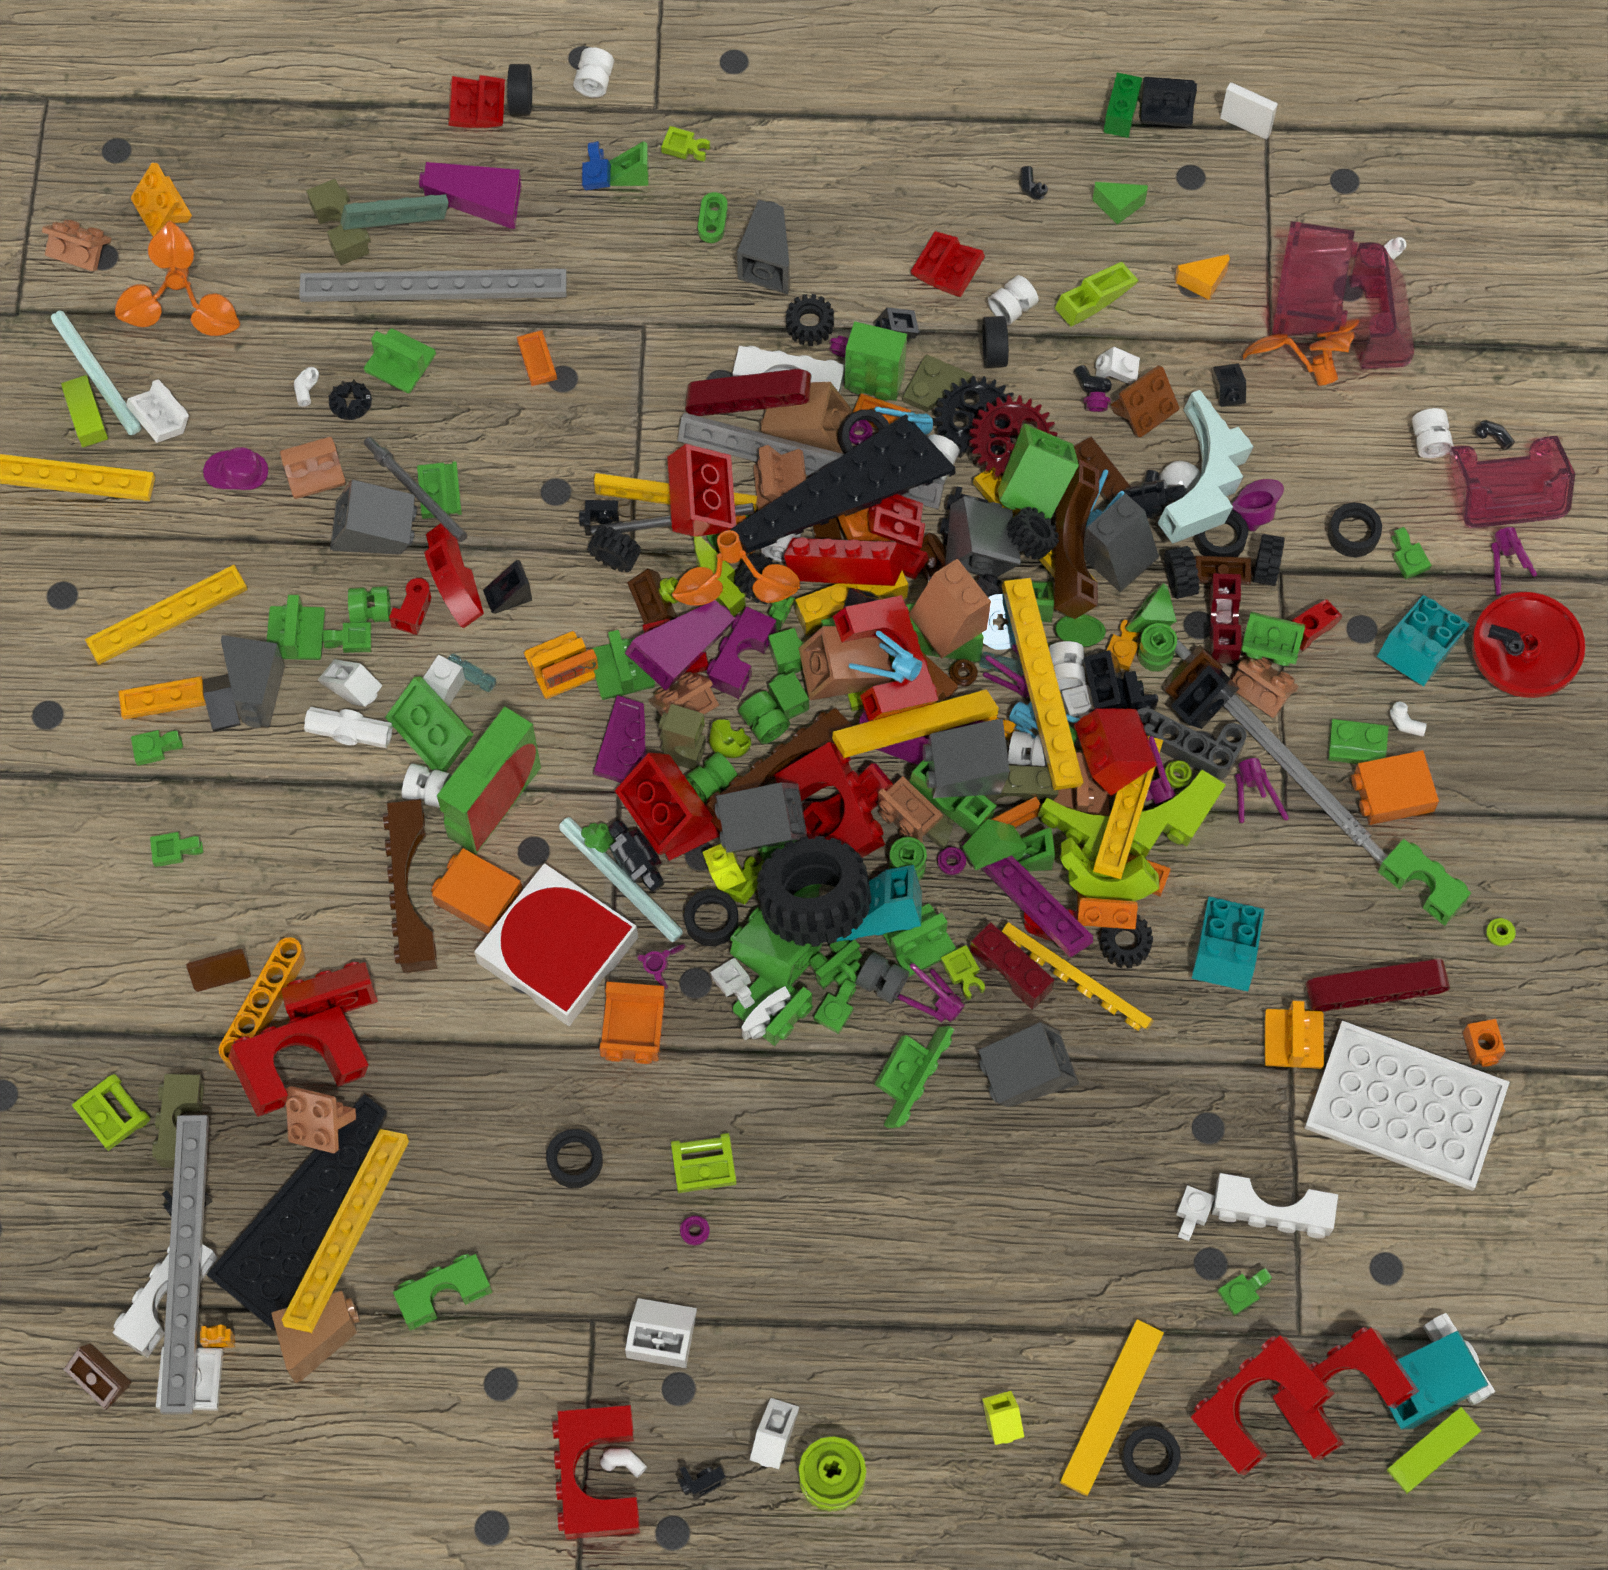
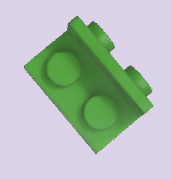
M390 329L386 335L376 331L371 338L374 353L364 366V371L406 393H411L435 357L436 351L395 329Z
M288 595L287 605L271 606L269 608L266 642L278 645L282 659L320 660L322 658L325 609L323 607H303L299 595Z
M1250 612L1241 651L1246 652L1248 657L1254 659H1262V657L1271 658L1274 663L1283 666H1289L1290 663L1296 664L1305 625Z
M619 630L608 632L609 644L591 648L597 656L598 669L594 670L602 700L655 687V681L625 654L635 638L621 639Z
M931 904L922 907L920 927L887 932L882 935L898 964L909 971L908 977L916 974L910 968L911 963H914L920 970H924L940 962L941 957L957 950L946 932L948 922L943 913L937 915Z

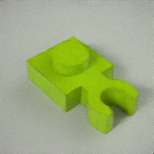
M669 126L661 146V152L685 160L688 154H692L695 159L705 161L706 153L699 151V149L705 148L710 150V141L704 138L694 140L695 135L693 132Z
M749 857L744 864L745 869L743 870L746 881L723 892L729 894L734 901L745 905L757 890L758 873L765 861L762 860L758 865L754 857Z
M967 945L941 957L940 961L953 985L962 982V992L967 1000H970L972 997L969 991L971 986H976L981 994L985 992L983 981L974 976L980 972V968Z

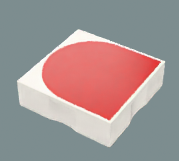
M544 863L474 953L478 964L508 985L525 992L537 1005L567 1026H570L593 997L602 979L617 966L638 939L636 925Z

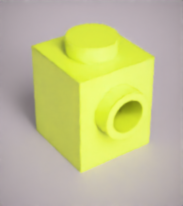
M722 844L703 851L710 875L719 890L725 891L746 881L736 853H726V848H723Z
M1012 1391L982 1398L988 1430L995 1445L1010 1443L1025 1437L1019 1406Z

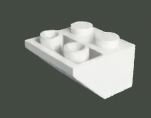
M638 1298L630 1322L625 1348L626 1357L686 1368L697 1308Z

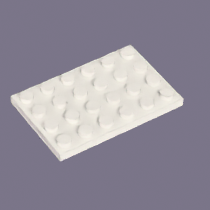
M1342 1021L1304 1129L1473 1191L1476 1187L1510 1082Z

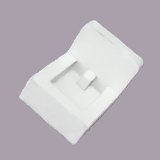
M1112 347L1097 358L1095 365L1097 368L1096 376L1103 378L1111 376L1131 385L1138 379L1140 358Z

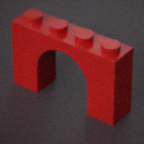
M902 595L847 606L833 616L842 643L868 637L880 639L876 632L881 631L904 650L913 654L914 658L922 661L921 671L913 681L904 678L902 683L895 681L873 686L860 695L869 722L928 706L938 701L936 687L932 683L927 661L923 657L918 643V635L913 629L909 610L904 603Z
M828 742L774 775L777 783L798 784L801 801L826 787H836L844 800V816L839 827L832 834L825 837L826 840L831 838L838 839L842 845L846 843L854 848V852L859 853L862 858L886 845L882 838L884 831L879 822L874 820L871 810H873L872 804L863 795L860 788L862 785L858 774L852 771L849 764L851 758H843L836 744Z
M340 1006L326 1010V1007L321 1008L312 1016L304 1019L303 1017H296L290 1020L287 1025L279 1028L275 1026L263 1030L260 1035L251 1038L249 1036L241 1037L232 1044L228 1056L257 1117L285 1106L288 1094L275 1069L273 1058L280 1050L286 1047L301 1045L317 1051L325 1060L338 1087L365 1076L369 1065Z
M1364 1327L1351 1336L1353 1341L1344 1347L1340 1344L1332 1348L1326 1354L1328 1358L1320 1364L1317 1362L1310 1364L1326 1383L1341 1371L1359 1370L1363 1372L1374 1384L1388 1407L1394 1409L1419 1392L1381 1334L1372 1327L1370 1329ZM1282 1384L1277 1388L1278 1393L1273 1396V1399L1313 1459L1322 1460L1345 1444L1327 1418L1323 1405L1313 1414L1306 1412Z
M1281 1335L1277 1338L1275 1336L1269 1338L1261 1346L1263 1351L1256 1358L1251 1356L1239 1366L1240 1372L1233 1379L1228 1377L1223 1380L1216 1388L1218 1392L1211 1399L1206 1397L1200 1401L1194 1408L1196 1412L1191 1416V1419L1238 1474L1246 1475L1267 1456V1453L1245 1429L1240 1416L1242 1398L1250 1387L1265 1380L1277 1381L1289 1391L1306 1412L1312 1414L1335 1394L1291 1342Z
M631 1405L557 1411L558 1420L552 1421L553 1438L559 1439L560 1451H554L555 1470L561 1469V1481L556 1482L557 1500H563V1512H558L559 1531H564L566 1539L640 1533L637 1497L607 1500L595 1499L586 1495L578 1487L575 1480L577 1463L588 1449L600 1444L634 1441Z

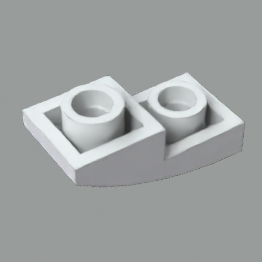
M785 986L763 1000L747 1017L742 1025V1037L744 1040L751 1037L752 1039H757L766 1034L765 1029L770 1024L769 1016L771 1014L777 1016L791 1001V996Z

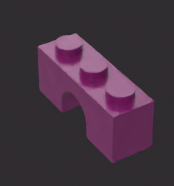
M749 607L745 608L742 615L738 614L732 625V629H734L730 637L726 636L723 639L719 649L721 654L717 660L713 659L707 669V675H709V679L713 683L711 687L737 699H740L752 677L751 665L741 661L738 658L739 654L749 649L765 654L768 648V635L777 632L775 619Z

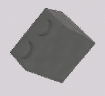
M758 199L737 251L738 280L788 294L790 290V263L784 207L772 201L766 202Z
M352 479L335 503L330 550L402 554L407 546L412 545L414 540V530H411V526L417 514V506L414 505L415 495Z
M1126 493L1086 528L1083 544L1084 560L1120 593L1159 558L1145 510Z
M964 496L951 504L945 566L958 559L968 573L984 577L989 573L998 577L1020 565L1019 547L1017 544L1013 545L1011 542L1013 538H1009L1008 533L1010 531L1007 530L1008 522L1013 518L1012 510L1003 508L999 503L978 501V498L973 496Z
M222 635L221 644L233 699L242 722L253 728H260L261 726L270 727L285 669L278 645L276 643Z
M1003 719L930 734L927 744L923 745L924 762L929 763V771L926 772L927 788H932L933 798L1001 794L1010 773Z
M781 782L716 796L715 813L717 818L721 820L722 831L720 832V841L723 848H726V853H737L783 845L790 841L795 843L800 841L802 837H808L798 784Z
M1042 1022L979 1050L982 1058L979 1060V1065L982 1072L986 1076L988 1075L991 1086H989L990 1095L996 1103L998 1102V1104L1005 1107L1024 1103L1079 1084L1060 1031Z

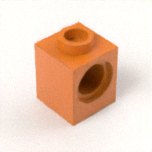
M1491 1019L1467 1024L1463 1031V1037L1471 1065L1481 1064L1482 1067H1489L1499 1063L1498 1060L1502 1058L1506 1051L1497 1020ZM1478 1041H1487L1490 1044L1491 1049L1486 1050L1481 1048Z

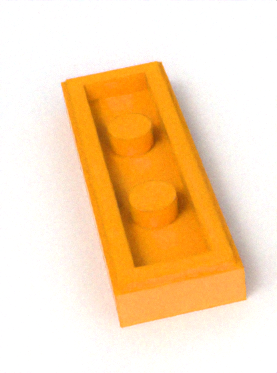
M202 676L118 691L123 720L206 705L203 696Z

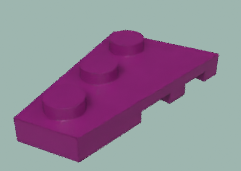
M617 695L593 775L622 783L647 755L645 749L644 703Z

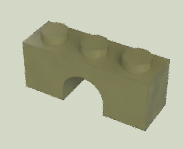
M332 179L306 190L309 204L319 224L328 221H341L344 205H347V202L350 201L344 186L339 187L336 179ZM340 222L336 228L327 231L330 246L340 266L370 254L367 243L371 242L366 228L343 230Z
M671 704L668 713L664 712L659 723V729H662L660 739L663 740L661 750L664 751V754H670L678 766L691 770L699 766L706 748L705 736L701 735L705 725L704 714Z
M1009 766L1010 773L1001 794L984 795L991 802H996L997 799L1002 797L1017 796L1022 797L1024 803L1037 797L1040 804H1043L1047 798L1054 801L1058 796V790L1053 789L1048 767Z
M165 1074L164 1083L159 1084L158 1099L162 1101L161 1112L156 1113L155 1127L159 1129L158 1140L153 1141L152 1155L161 1167L174 1168L177 1116H182L190 1111L202 1112L205 1083L200 1075Z

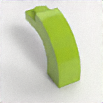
M1071 837L1061 843L1060 859L1064 867L1069 870V884L1087 898L1137 901L1159 889V875L1142 854L1126 863L1122 879L1093 872L1095 863L1084 854Z

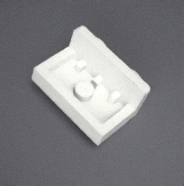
M159 379L152 382L150 391L130 397L126 403V407L157 443L184 433L189 417L188 413Z

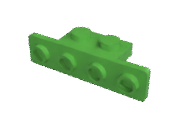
M951 1026L938 1027L927 1048H924L908 1035L901 1036L874 1084L897 1100L884 1126L887 1128H899L908 1121L911 1115L909 1110L914 1101H917L922 1096L925 1089L923 1085L927 1078L936 1071L938 1067L937 1060L941 1053L947 1050L952 1042L951 1035L954 1032V1028Z

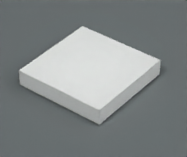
M1230 82L1226 89L1220 119L1267 140L1271 134L1278 104Z
M164 1347L161 1350L156 1400L157 1409H160ZM222 1348L196 1349L193 1410L218 1411L224 1353Z

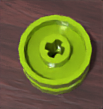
M835 1436L820 1438L808 1446L801 1457L799 1465L800 1489L808 1502L818 1509L830 1512L839 1511L854 1504L862 1494L866 1480V1466L864 1457L857 1446L847 1439ZM829 1471H835L838 1474L834 1475L832 1479L827 1477Z

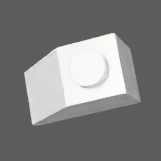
M440 655L436 657L423 678L448 707L465 682L463 668Z
M337 659L333 660L318 679L322 685L349 703L366 707L376 699L377 692L382 687L362 664Z
M770 1398L756 1433L750 1456L751 1461L765 1467L780 1468L799 1406Z

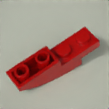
M440 523L426 534L429 549L424 554L433 580L445 604L460 627L465 628L482 616L484 612L472 570L464 567L457 539Z

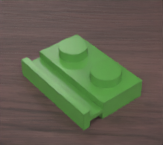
M454 461L452 464L417 465L419 486L449 516L455 513L462 515L457 462ZM420 502L422 519L435 518Z
M1332 719L1328 760L1358 764L1386 758L1389 726Z

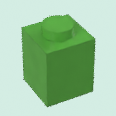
M794 672L788 675L780 674L769 683V694L777 703V709L782 710L788 720L809 710V698Z

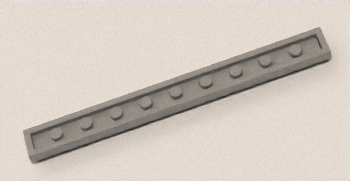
M566 269L300 273L299 297L301 302L567 297Z
M684 413L681 417L678 435L679 442L756 462L760 459L759 448L769 445L781 455L800 449L804 455L805 472L809 476L814 475L844 455ZM935 479L933 484L927 486L922 484L909 489V493L902 496L921 502L924 506L938 509L942 499L945 480Z
M207 1115L177 1116L160 1413L162 1415L193 1414L209 1118Z

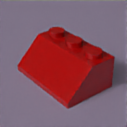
M684 444L669 455L667 459L672 532L697 537L720 534L735 527L736 516L731 455L689 444Z
M1097 708L1074 724L1092 777L1111 796L1158 765L1136 709Z
M648 753L615 790V793L657 854L660 855L696 837L714 818L670 754Z
M351 962L346 964L341 970L334 972L323 971L318 973L315 978L306 981L295 980L290 982L287 987L281 988L284 1005L290 1020L296 1017H303L304 1019L312 1016L316 1011L324 1007L328 1010L340 1006L342 1012L346 1013L378 1002L365 962Z

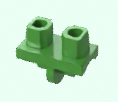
M855 939L851 943L848 940L830 944V950L835 954L830 960L822 953H818L810 959V967L816 974L818 985L823 990L833 981L838 985H841L846 979L854 984L856 983L857 976L855 972L861 968L857 961L862 958V954L859 951L860 944Z

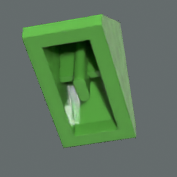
M646 142L639 143L609 161L611 164V186H649V160Z
M1095 182L1093 201L1118 225L1145 204L1148 185Z
M1031 581L1042 622H1052L1054 609L1053 583Z
M1163 583L1147 596L1127 625L1126 629L1129 632L1143 633L1145 628L1155 623L1172 626L1177 622L1167 585Z
M987 819L962 847L975 870L1027 849L1026 844L1013 825Z
M1046 828L1022 838L1027 849L1012 856L1028 872L1052 870L1055 858L1052 829Z

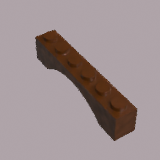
M1080 459L1077 460L1079 466L1056 507V532L1059 534L1057 538L1059 543L1055 546L1054 609L1073 619L1098 606V582L1092 578L1087 570L1083 544L1087 520L1099 494V470Z
M836 707L829 713H821L814 720L813 725L807 729L803 727L798 730L793 736V740L786 745L784 743L778 745L769 758L765 761L763 759L757 761L745 776L739 775L730 782L729 788L725 791L714 793L707 801V809L714 817L711 822L720 832L722 831L721 820L717 818L715 813L716 796L766 786L775 778L774 775L828 742L835 744L832 739L834 731L852 727L853 725Z
M421 799L387 803L388 813L383 814L384 830H389L390 839L385 840L387 857L391 856L392 866H387L389 883H394V893H389L391 910H396V919L392 920L393 937H398L399 943L398 947H394L395 963L401 965L403 973L438 969L436 942L433 932L422 923L413 910L408 893V876L411 863L419 845L426 837L423 804Z

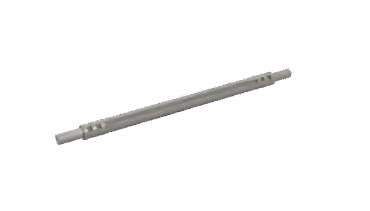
M1177 639L1175 652L1184 661L1191 652ZM1234 694L1224 707L1359 847L1363 846L1381 865L1388 856L1371 839L1372 835Z

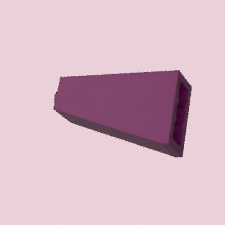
M426 162L425 171L420 172L419 187L423 188L425 196L446 194L449 202L448 207L515 229L522 187L520 170Z
M714 600L636 637L629 645L625 654L667 691L729 629L735 617L731 615L725 606L720 605Z

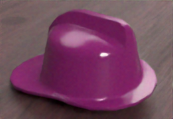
M236 447L232 450L220 451L212 455L205 462L203 476L206 482L214 488L253 490L260 487L266 481L268 465L259 454L254 453L248 448Z
M1274 479L1254 481L1248 484L1233 502L1232 509L1244 518L1250 531L1255 532L1261 525L1267 524L1274 519L1276 504L1284 492L1283 484Z

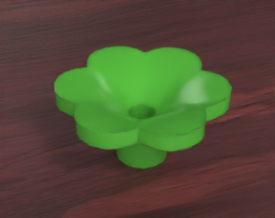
M591 823L589 827H584L581 831V836L585 838L584 844L589 848H595L598 852H606L615 843V840L609 834L606 824L601 823L598 825Z

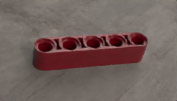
M791 369L693 381L688 384L685 410L691 415L709 416L803 405L808 403L810 399L812 375L803 369Z
M1442 959L1321 976L1310 979L1305 983L1311 1011L1321 1012L1437 995L1450 989L1444 960Z

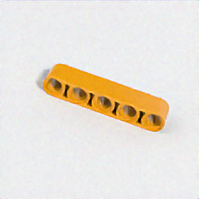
M287 937L277 943L220 1043L219 1055L228 1069L234 1070L229 1058H227L232 1044L241 1037L249 1036L251 1038L260 1035L263 1030L269 1027L283 1002L281 988L287 987L290 982L295 981L303 967L305 954L299 941L295 938ZM287 951H297V954L294 957L289 959L284 958V954ZM283 975L280 982L270 983V979L273 976ZM262 999L269 1000L266 1007L256 1008L258 1001ZM248 1024L255 1025L252 1032L246 1034L241 1032L244 1026Z

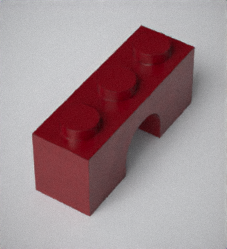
M1213 573L1209 587L1210 654L1219 663L1238 664L1241 654V625H1239L1241 574Z
M991 922L971 941L970 952L972 956L990 972L996 969L1004 975L1012 986L1011 991L1032 1010L1052 991L1054 979Z

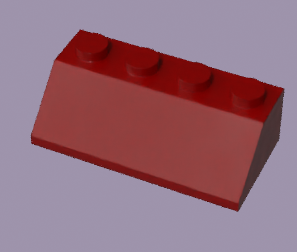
M801 537L792 538L784 557L787 567L797 575L800 582L895 586L910 554V547L897 542L808 539Z

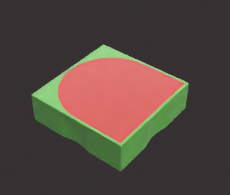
M505 706L470 754L437 794L440 810L444 814V825L448 838L474 855L477 854L541 769L533 724Z

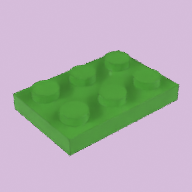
M421 676L412 679L385 717L433 771L436 769L447 772L474 735Z

